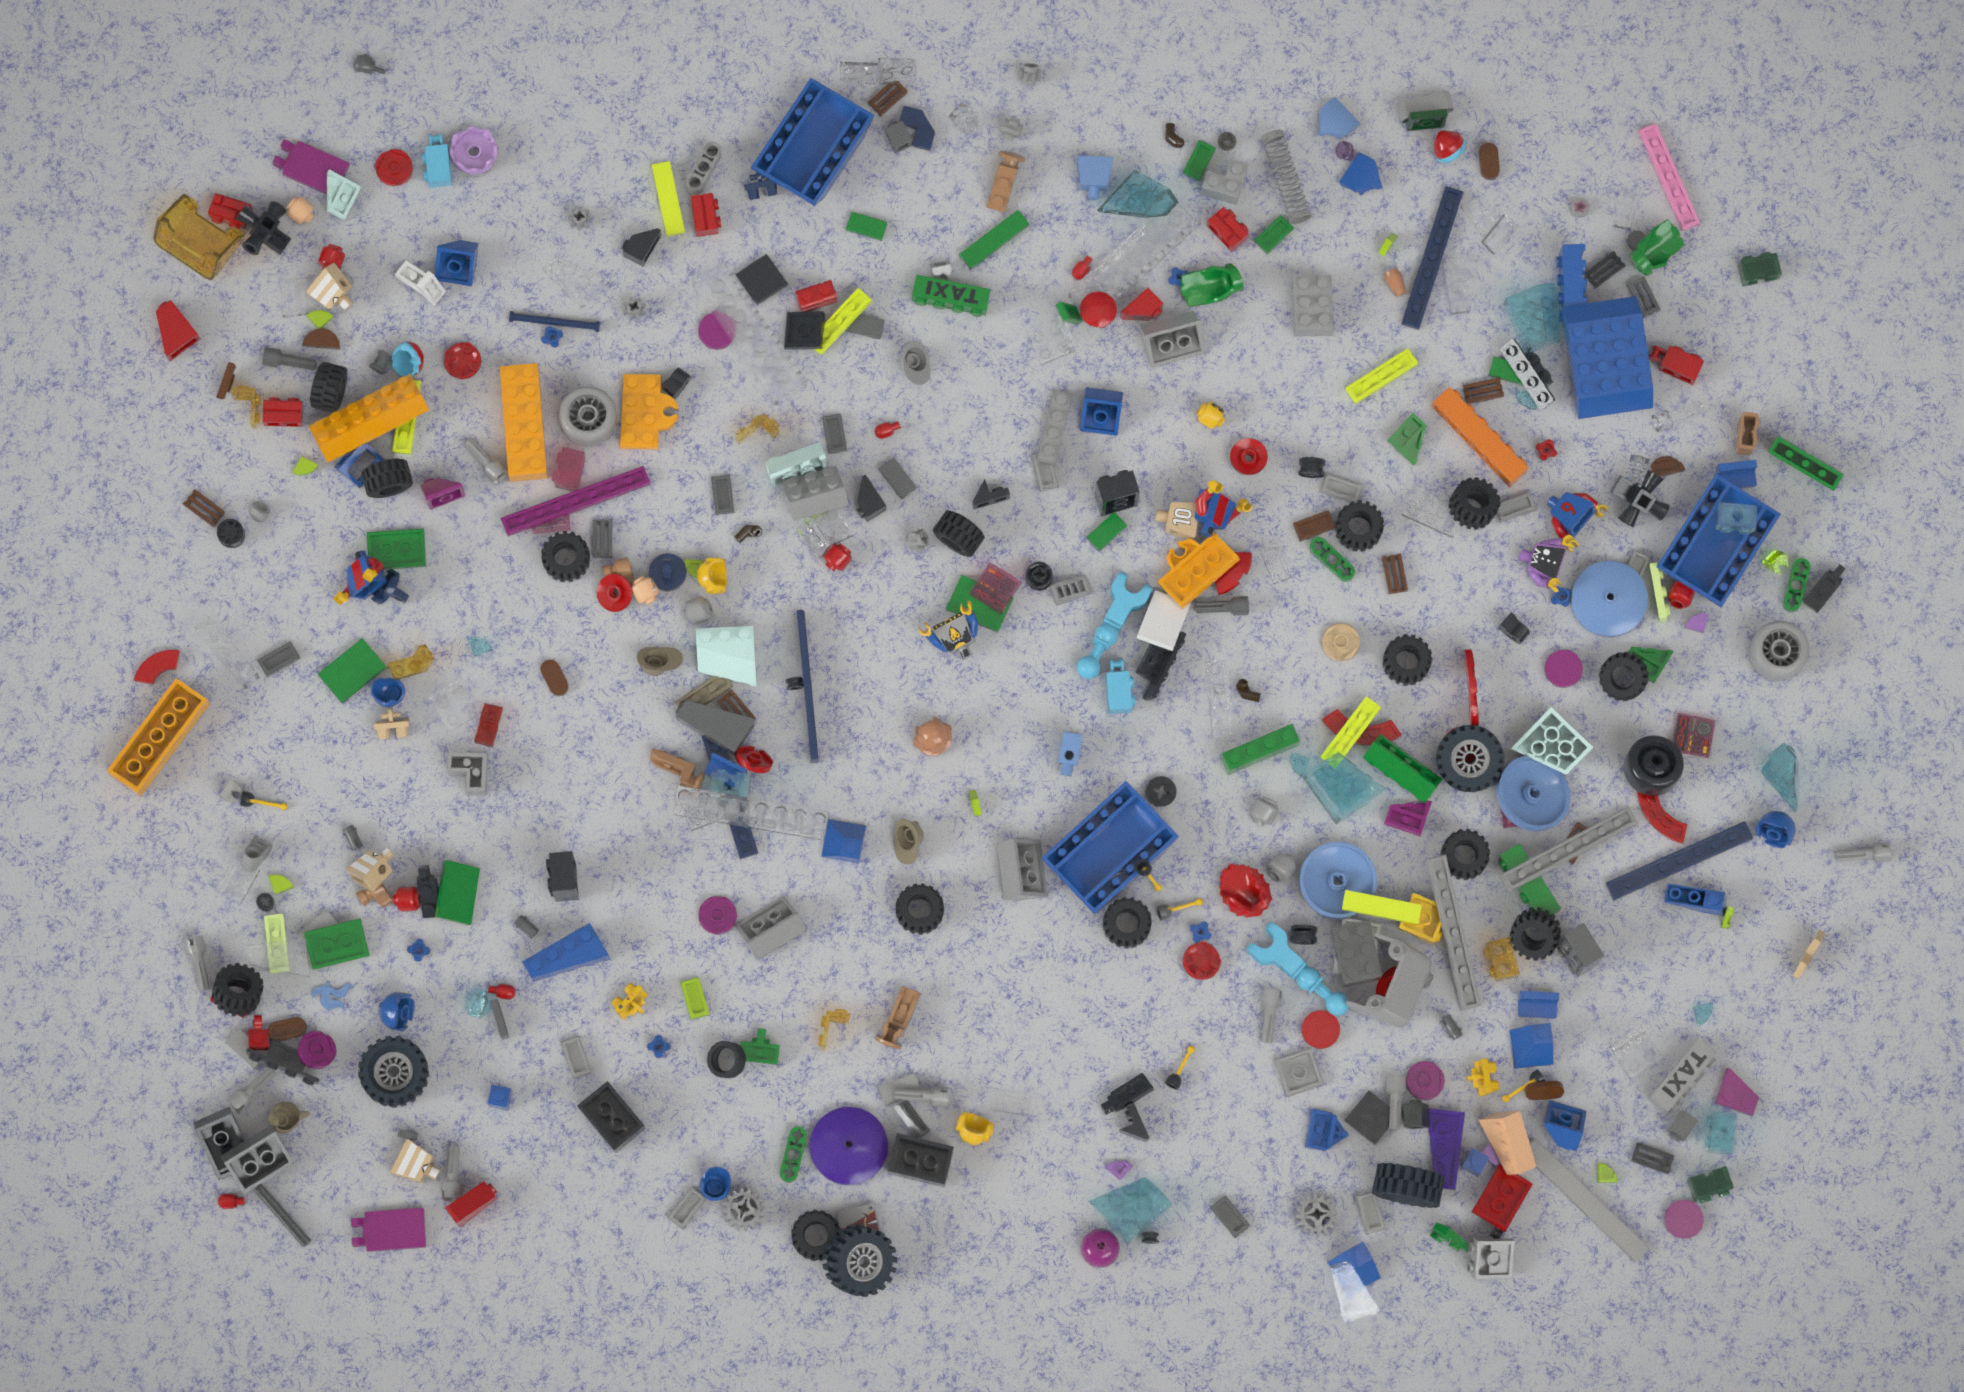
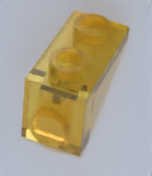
M245 385L232 388L234 400H251L250 424L252 429H257V424H260V412H257V405H260L261 402L260 394H257L255 388H249Z
M763 413L761 416H755L747 428H741L736 433L737 436L735 438L739 445L762 426L775 439L779 435L778 428L780 426L773 418L770 420Z
M426 644L419 645L413 656L387 664V668L394 680L421 674L428 671L434 661L433 654Z
M835 1009V1012L827 1011L826 1016H822L821 1027H824V1034H820L818 1046H822V1052H826L830 1022L849 1024L850 1014L846 1010Z

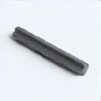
M262 1184L258 1185L254 1192L302 1247L307 1246L311 1241L310 1238Z

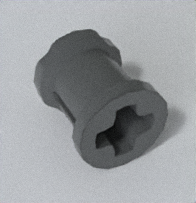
M378 350L376 359L369 367L373 371L384 375V369L389 361H392V356L382 350Z

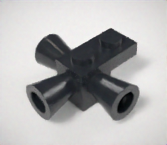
M271 201L267 211H264L260 218L245 205L235 220L253 227L249 232L251 236L242 243V247L249 254L258 255L263 243L281 255L290 242L291 238L277 229L280 223L279 219L286 213L285 208L280 203Z
M1647 470L1643 484L1640 487L1620 475L1610 491L1630 503V505L1618 519L1634 528L1641 510L1646 514L1650 512L1661 521L1667 515L1670 505L1656 500L1657 497L1651 493L1664 479L1654 472Z

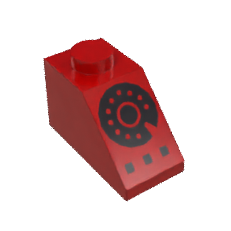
M1147 288L1120 312V318L1122 320L1149 321L1153 317L1156 319L1163 312L1164 303Z

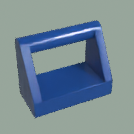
M367 443L346 453L334 466L339 473L358 488H361L364 484L362 475L356 480L347 470L366 450L376 458L371 464L384 460Z

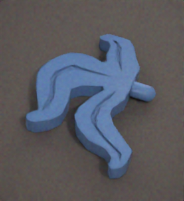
M327 981L326 986H320L312 990L313 998L315 995H322L320 997L321 1005L331 1010L338 1007L344 1009V1004L339 1000H331L330 994L337 998H342L350 988L354 987L352 984L347 983L341 989L335 990L333 987H329L330 982Z

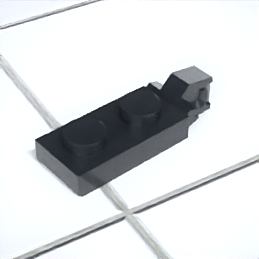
M1839 564L1834 572L1830 569L1828 572L1826 571L1802 602L1818 613L1841 585L1843 579L1840 576L1846 568Z
M421 865L418 868L417 888L423 918H435L439 894L438 880L434 875H431L429 865Z
M1141 1073L1110 1092V1095L1107 1097L1108 1101L1101 1104V1108L1106 1115L1114 1110L1118 1112L1126 1108L1128 1104L1136 1102L1152 1092L1154 1088L1144 1073Z

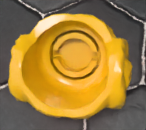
M718 557L706 558L705 562L699 566L697 570L698 583L706 589V593L715 595L726 592L727 569L725 559Z
M963 1111L957 1120L955 1130L959 1132L963 1142L975 1146L982 1142H989L995 1124L984 1117Z

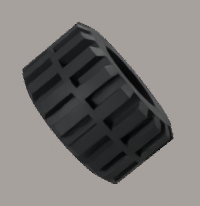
M322 362L319 365L310 393L312 408L331 413L339 409L347 384L346 367L328 362Z
M393 458L382 460L369 465L361 472L366 494L371 498L394 496L406 491L413 484L408 462L405 459Z
M1470 477L1458 484L1448 504V508L1451 509L1450 515H1454L1453 519L1455 522L1459 521L1460 526L1463 527L1465 525L1467 529L1473 527L1474 530H1478L1479 527L1482 529L1490 524L1501 504L1499 502L1501 499L1500 495H1497L1498 490L1496 488L1493 489L1492 483H1486L1485 479L1479 480V477L1474 479ZM1467 499L1477 501L1482 508L1472 506Z
M1358 500L1357 503L1352 501L1349 505L1346 504L1340 510L1336 520L1335 531L1337 532V539L1340 538V543L1346 545L1345 548H1354L1353 551L1355 552L1361 549V552H1363L1366 548H1373V545L1379 542L1384 529V518L1381 517V511L1376 510L1377 506L1374 504L1370 506V502L1362 503V500ZM1357 517L1363 518L1368 521L1371 529L1366 534H1356L1349 528V521Z
M946 510L933 528L935 536L944 545L966 557H972L985 539L979 527L954 511Z
M563 531V534L556 532L554 537H548L549 541L544 542V548L541 550L542 563L547 574L552 576L554 580L560 579V582L564 583L565 580L573 582L572 579L574 578L580 579V575H584L586 568H589L590 554L585 540L583 541L580 535L576 536L574 532L568 534L567 531ZM563 548L573 549L577 553L576 560L570 565L558 564L555 561V555L559 550Z
M1403 634L1402 637L1398 636L1389 643L1383 655L1384 672L1386 675L1389 674L1391 681L1393 679L1396 680V684L1401 682L1403 686H1407L1409 683L1415 685L1417 681L1421 682L1426 677L1431 667V649H1428L1429 645L1426 642H1422V638L1416 639V635H1411V637H1408L1407 634ZM1402 651L1414 653L1418 658V665L1413 669L1401 667L1396 660L1397 654Z
M1618 652L1610 656L1601 666L1599 683L1603 687V692L1608 694V697H1613L1617 701L1632 700L1639 696L1648 684V667L1643 663V659L1641 657L1638 658L1636 654ZM1621 665L1630 667L1635 674L1634 683L1626 688L1617 685L1613 679L1614 670Z
M1460 829L1456 833H1451L1445 840L1440 856L1446 855L1451 877L1454 875L1458 880L1460 878H1464V880L1474 879L1486 868L1490 859L1489 844L1484 841L1485 837L1483 835H1478L1477 831L1471 832V829H1466V831ZM1460 845L1470 846L1476 853V860L1471 864L1460 863L1455 858V848Z
M915 883L912 887L907 886L904 891H901L896 901V917L899 924L903 926V929L909 930L912 934L919 933V935H923L925 932L927 934L930 933L932 929L935 930L938 924L942 922V917L944 916L943 899L932 886L929 885L928 887L924 883H921V885ZM917 899L926 900L931 905V913L926 918L916 919L909 914V904Z
M1122 897L1121 900H1115L1104 913L1103 930L1105 931V936L1119 948L1124 946V949H1128L1131 946L1134 948L1138 944L1141 945L1147 939L1151 930L1152 920L1148 907L1143 905L1142 901L1134 900L1135 898L1130 897V899ZM1123 913H1131L1138 919L1139 926L1131 933L1122 932L1116 926L1117 917Z
M1533 907L1529 908L1528 912L1526 909L1523 910L1521 915L1519 914L1516 917L1511 928L1510 943L1514 944V951L1518 950V955L1521 957L1525 955L1527 960H1530V957L1533 958V961H1538L1539 957L1541 960L1546 959L1547 955L1550 956L1555 951L1560 940L1559 920L1555 921L1556 916L1554 914L1550 915L1547 909L1545 912L1541 911L1542 908L1537 907V910H1534ZM1530 927L1538 928L1543 931L1546 939L1540 941L1533 940L1526 934L1525 929Z
M235 963L234 966L228 964L227 968L223 967L217 973L212 989V998H214V1004H218L217 1008L219 1010L223 1009L225 1014L231 1013L235 1017L236 1014H239L241 1017L245 1013L249 1015L252 1013V1010L255 1011L259 1005L264 985L259 972L255 973L253 967L248 968L246 964L241 966L240 963ZM229 987H240L244 989L246 992L236 993L232 991Z
M817 1209L811 1212L806 1211L805 1214L800 1215L798 1220L794 1222L791 1232L794 1248L799 1255L801 1254L803 1258L811 1259V1261L824 1260L822 1259L823 1253L828 1254L829 1250L825 1248L826 1243L832 1244L833 1241L830 1237L833 1234L839 1236L837 1231L840 1227L837 1220L830 1213L827 1214L823 1210L817 1211ZM819 1224L826 1228L828 1238L823 1245L811 1246L806 1242L804 1235L809 1226Z

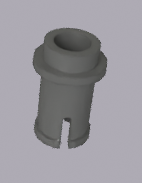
M350 825L343 829V836H346L352 851H354L356 848H361L363 844L356 832L357 828Z
M520 915L514 922L516 928H520L530 939L539 931L538 928L527 920V916Z
M1450 1014L1440 1020L1449 1033V1038L1455 1040L1463 1034L1461 1032L1462 1028L1457 1026Z

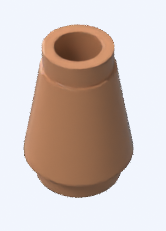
M1398 268L1384 273V280L1396 297L1407 293L1402 273Z

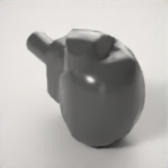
M367 54L357 55L353 64L356 72L371 75L373 71L382 74L386 72V70L376 67V62L372 61V57Z

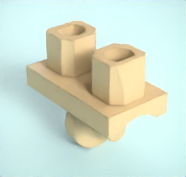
M388 707V713L381 714V719L389 720L375 722L374 730H377L380 740L390 738V728H396L397 738L407 737L410 719L394 720V718H401V713H393L392 707Z

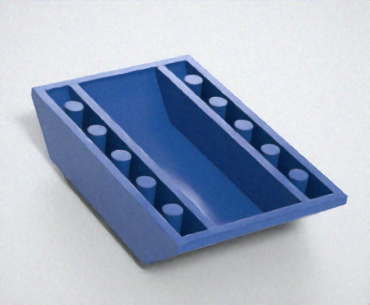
M810 78L751 166V169L811 205L816 206L825 198L865 138L873 121L874 114Z
M1632 296L1561 307L1578 419L1653 408L1652 375L1643 316L1637 297Z
M1715 474L1656 568L1722 608L1781 513L1718 474Z
M1125 781L1041 859L1093 914H1096L1110 904L1140 876L1135 869L1138 861L1146 859L1152 865L1179 836L1135 789Z

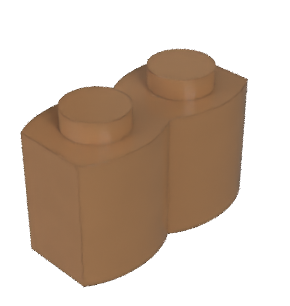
M1743 412L1737 424L1738 437L1735 442L1736 454L1750 456L1757 444L1756 430L1759 426L1757 413Z

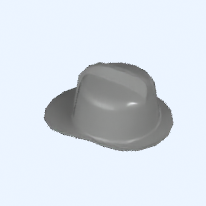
M911 341L904 346L899 362L906 377L912 383L922 385L928 382L930 378L928 351L922 343Z

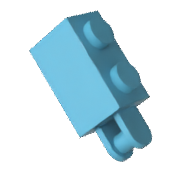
M442 133L435 136L429 134L430 146H425V153H422L423 164L427 165V170L424 171V180L428 182L430 188L452 186L448 145L443 144Z
M1120 658L1119 661L1110 659V672H1106L1109 714L1131 713L1132 707L1136 706L1135 695H1131V688H1134L1133 676L1130 677L1129 671H1124L1123 658ZM1114 668H1121V671L1114 672Z

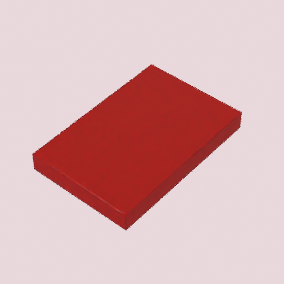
M1499 1164L1471 1212L1506 1232L1533 1183L1517 1174L1507 1175L1503 1166Z

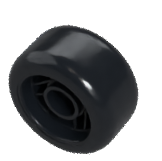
M1656 735L1645 736L1637 740L1629 749L1623 765L1624 775L1630 786L1637 792L1648 796H1660L1668 793L1678 783L1683 773L1684 759L1680 749L1671 740Z

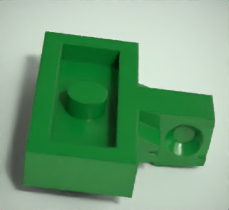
M758 1028L757 1038H752V1042L741 1041L740 1046L745 1052L746 1062L778 1065L780 1045L769 1044L770 1040L765 1039L766 1029Z
M1436 1222L1430 1234L1433 1239L1439 1243L1442 1241L1449 1242L1448 1246L1457 1252L1459 1250L1469 1251L1468 1242L1451 1228Z

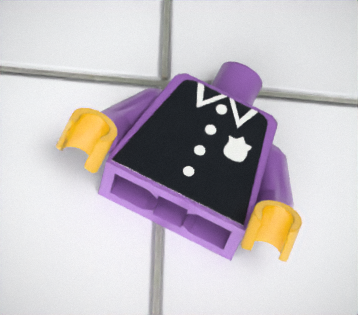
M1567 535L1564 538L1541 541L1536 543L1533 552L1525 549L1521 550L1519 560L1529 563L1526 572L1529 573V577L1537 586L1547 589L1551 588L1555 593L1559 591L1555 585H1562L1557 576L1567 549L1564 547L1567 546L1570 549L1575 547L1573 544H1569L1571 540H1576L1573 536Z

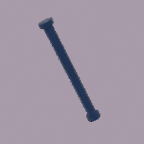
M510 311L509 322L521 321L590 329L600 332L601 321H596L595 323L514 313V311Z

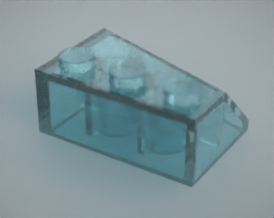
M1134 169L1097 211L1142 218L1167 216L1179 202L1168 187Z
M1555 283L1539 284L1505 298L1503 305L1525 353L1534 352L1561 341Z
M1784 742L1766 756L1758 769L1793 811L1796 812L1798 810L1800 789L1797 756L1792 746L1786 745Z
M1339 752L1309 770L1303 777L1336 825L1366 806L1387 789L1372 780L1371 776L1364 774L1356 768L1355 764Z
M1146 1177L1089 1201L1127 1245L1172 1206L1171 1201Z

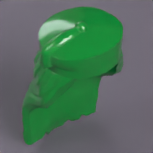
M1669 219L1654 227L1637 244V249L1629 254L1634 267L1645 276L1652 274L1653 269L1666 266L1668 259L1685 246L1683 239L1680 237L1677 227H1674Z
M1232 263L1225 264V268L1210 266L1209 268L1193 271L1181 276V295L1185 297L1184 300L1187 301L1188 307L1223 301L1233 293L1242 291L1244 287L1242 276Z

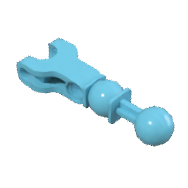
M1123 571L1119 572L1111 588L1113 603L1103 623L1095 630V637L1092 640L1094 647L1088 656L1080 658L1077 662V672L1082 678L1093 679L1100 673L1099 659L1104 650L1109 652L1110 647L1117 642L1118 633L1121 631L1130 613L1139 611L1146 606L1152 594V586L1146 584L1140 592L1130 593L1125 588L1128 574Z
M1269 922L1266 925V932L1273 939L1272 946L1261 948L1251 943L1246 947L1247 953L1260 965L1272 964L1277 966L1294 981L1296 980L1301 989L1309 991L1310 995L1316 992L1326 1001V1009L1332 1015H1344L1349 1010L1346 1004L1347 1000H1349L1347 995L1342 992H1332L1322 983L1324 978L1320 977L1319 972L1313 967H1308L1307 963L1288 947L1286 932L1275 923Z

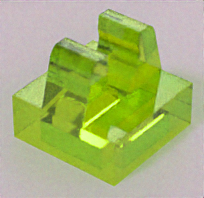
M1774 550L1762 562L1766 568L1779 575L1782 573L1779 570L1781 565L1786 568L1789 566L1788 556L1785 552Z

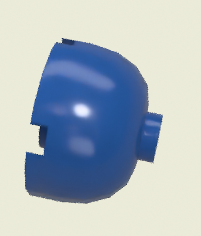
M1781 811L1766 813L1756 826V833L1759 838L1762 835L1763 838L1767 839L1764 841L1766 844L1776 848H1785L1786 845H1791L1796 832V826L1792 818L1787 813Z
M393 992L387 995L379 1004L380 1018L387 1028L403 1032L409 1027L406 1024L408 1019L412 1021L415 1011V1002L413 999H410L411 994Z

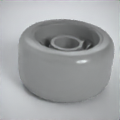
M586 386L573 390L564 398L559 411V419L562 430L571 441L582 446H595L605 442L613 434L617 424V412L613 400L606 392L596 387ZM587 415H592L594 417L590 421L584 420V417Z
M1774 621L1764 625L1756 633L1750 645L1752 665L1759 674L1770 680L1782 681L1794 677L1802 670L1809 657V642L1806 635L1799 627L1786 621ZM1774 649H1780L1783 656L1777 655Z

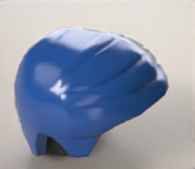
M392 677L378 678L372 684L371 693L374 700L380 706L393 707L403 700L405 687L399 679Z
M718 1166L711 1167L702 1176L700 1189L708 1200L720 1201L729 1194L731 1177L726 1169Z

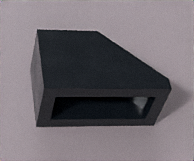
M658 228L634 234L629 240L626 239L622 246L623 256L644 267L662 236L661 230Z
M864 475L857 498L858 508L856 511L861 519L865 518L868 522L886 511V504L867 475Z

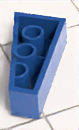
M1563 244L1559 255L1556 256V268H1559L1557 286H1560L1561 291L1558 293V304H1561V307L1587 303V296H1584L1587 281L1586 278H1583L1586 260H1582V255L1586 251L1585 244ZM1559 311V322L1563 323L1562 311Z
M588 923L522 961L532 981L535 982L560 973L570 972L577 968L590 966L594 963L610 960V957L593 927Z

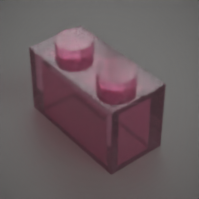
M562 447V452H558L556 459L558 469L557 471L554 470L552 475L555 488L568 491L579 489L586 459L585 451Z

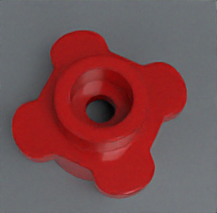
M1548 439L1536 444L1535 449L1539 451V458L1542 461L1557 455V450H1555L1552 440Z

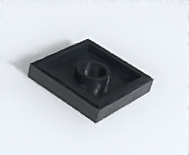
M767 254L735 274L757 306L788 286L787 281Z
M824 311L787 312L784 348L786 350L822 349L825 322Z
M1369 1090L1344 1121L1373 1145H1376L1389 1128L1390 1107Z

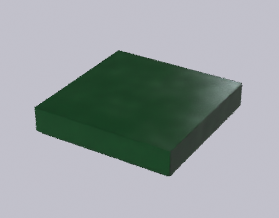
M1447 109L1410 112L1406 124L1407 131L1443 128L1448 116Z

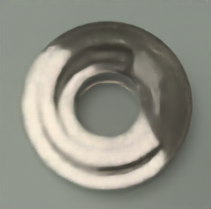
M1224 132L1218 137V146L1222 150L1229 151L1235 147L1236 137L1232 133ZM1229 140L1230 144H1224L1223 141Z

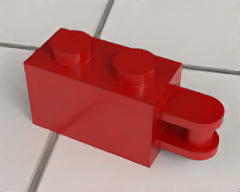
M1653 345V351L1649 354V360L1660 365L1659 371L1693 386L1704 360L1696 354L1684 352L1678 346H1669L1668 350ZM1659 354L1665 356L1664 359L1659 358Z

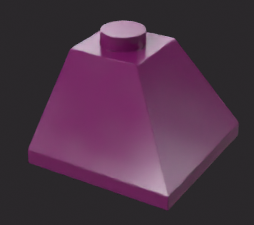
M429 478L423 482L424 484L420 485L430 510L466 496L462 484L455 481Z

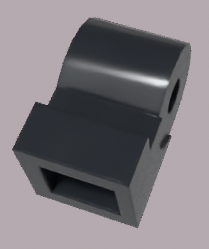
M678 367L661 384L662 390L676 400L692 376Z
M1512 612L1498 628L1517 644H1521L1530 634L1529 629Z

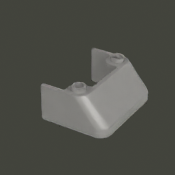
M1374 933V937L1379 944L1389 948L1388 954L1393 960L1399 962L1385 997L1372 995L1367 1000L1365 1006L1347 1000L1346 1004L1355 1013L1402 1028L1410 1021L1431 969V960L1425 954L1401 941Z

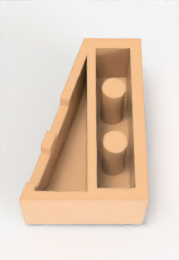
M1520 1111L1495 1112L1478 1120L1507 1175L1521 1174L1537 1167Z

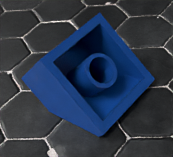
M1086 387L1080 431L1118 436L1123 392Z

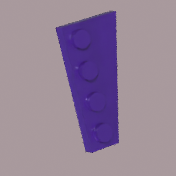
M1429 1108V1135L1434 1172L1445 1177L1443 1189L1456 1191L1465 1112Z

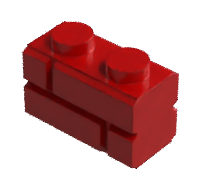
M215 193L208 210V215L214 223L222 224L224 222L229 224V227L240 230V228L246 229L247 225L235 220L245 205L252 211L253 208L249 203Z
M713 193L691 196L696 237L719 234L718 228L722 227L720 216L716 217L715 211L719 210L718 199H714Z
M1222 207L1207 220L1206 226L1233 252L1248 239L1249 229L1244 223H1239L1235 219L1236 215L1231 209L1227 210L1225 207Z
M831 280L795 291L796 300L801 312H810L837 303V295Z
M270 397L269 400H264V426L303 427L304 405L298 398H288V401L277 397Z

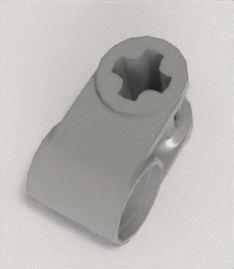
M254 836L244 850L240 864L241 868L247 872L257 870L260 864L269 856L273 845L266 844L258 840L257 836Z

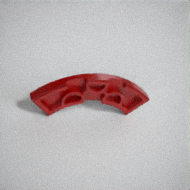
M1465 649L1464 666L1468 688L1470 725L1479 726V709L1476 695L1478 691L1474 657L1471 649Z
M1336 709L1322 719L1326 727L1336 735L1348 721V718L1339 709ZM1389 720L1382 724L1367 726L1355 744L1372 745L1380 734L1393 741L1401 737L1402 734L1393 721Z
M1637 792L1641 810L1654 829L1666 838L1683 844L1687 824L1674 819L1666 813L1660 804L1658 796H1648Z

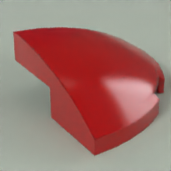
M1234 552L1240 560L1215 581L1219 595L1237 587L1240 584L1238 580L1242 578L1243 573L1245 575L1248 574L1252 564L1251 552Z

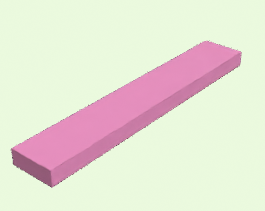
M1657 123L1639 129L1640 137L1681 230L1684 231L1698 226L1700 221Z

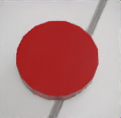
M390 149V151L381 153L375 165L378 178L389 186H400L406 183L413 172V164L409 155L399 149Z
M746 745L738 748L735 759L743 768L762 774L768 773L771 770L773 760L764 750L760 749L757 751L754 750V746Z
M1317 1010L1310 1013L1302 1024L1303 1039L1309 1046L1315 1049L1331 1047L1340 1035V1025L1337 1018L1325 1010Z

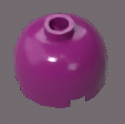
M1103 1228L1088 1232L1081 1244V1255L1085 1262L1092 1267L1105 1268L1110 1266L1118 1258L1120 1251L1117 1237L1111 1231Z

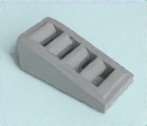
M1086 575L1050 586L1056 606L1092 594ZM1079 582H1083L1086 591L1081 590ZM1072 585H1076L1078 593L1074 592ZM1065 587H1069L1071 595L1067 594ZM1059 589L1062 590L1064 597H1060Z

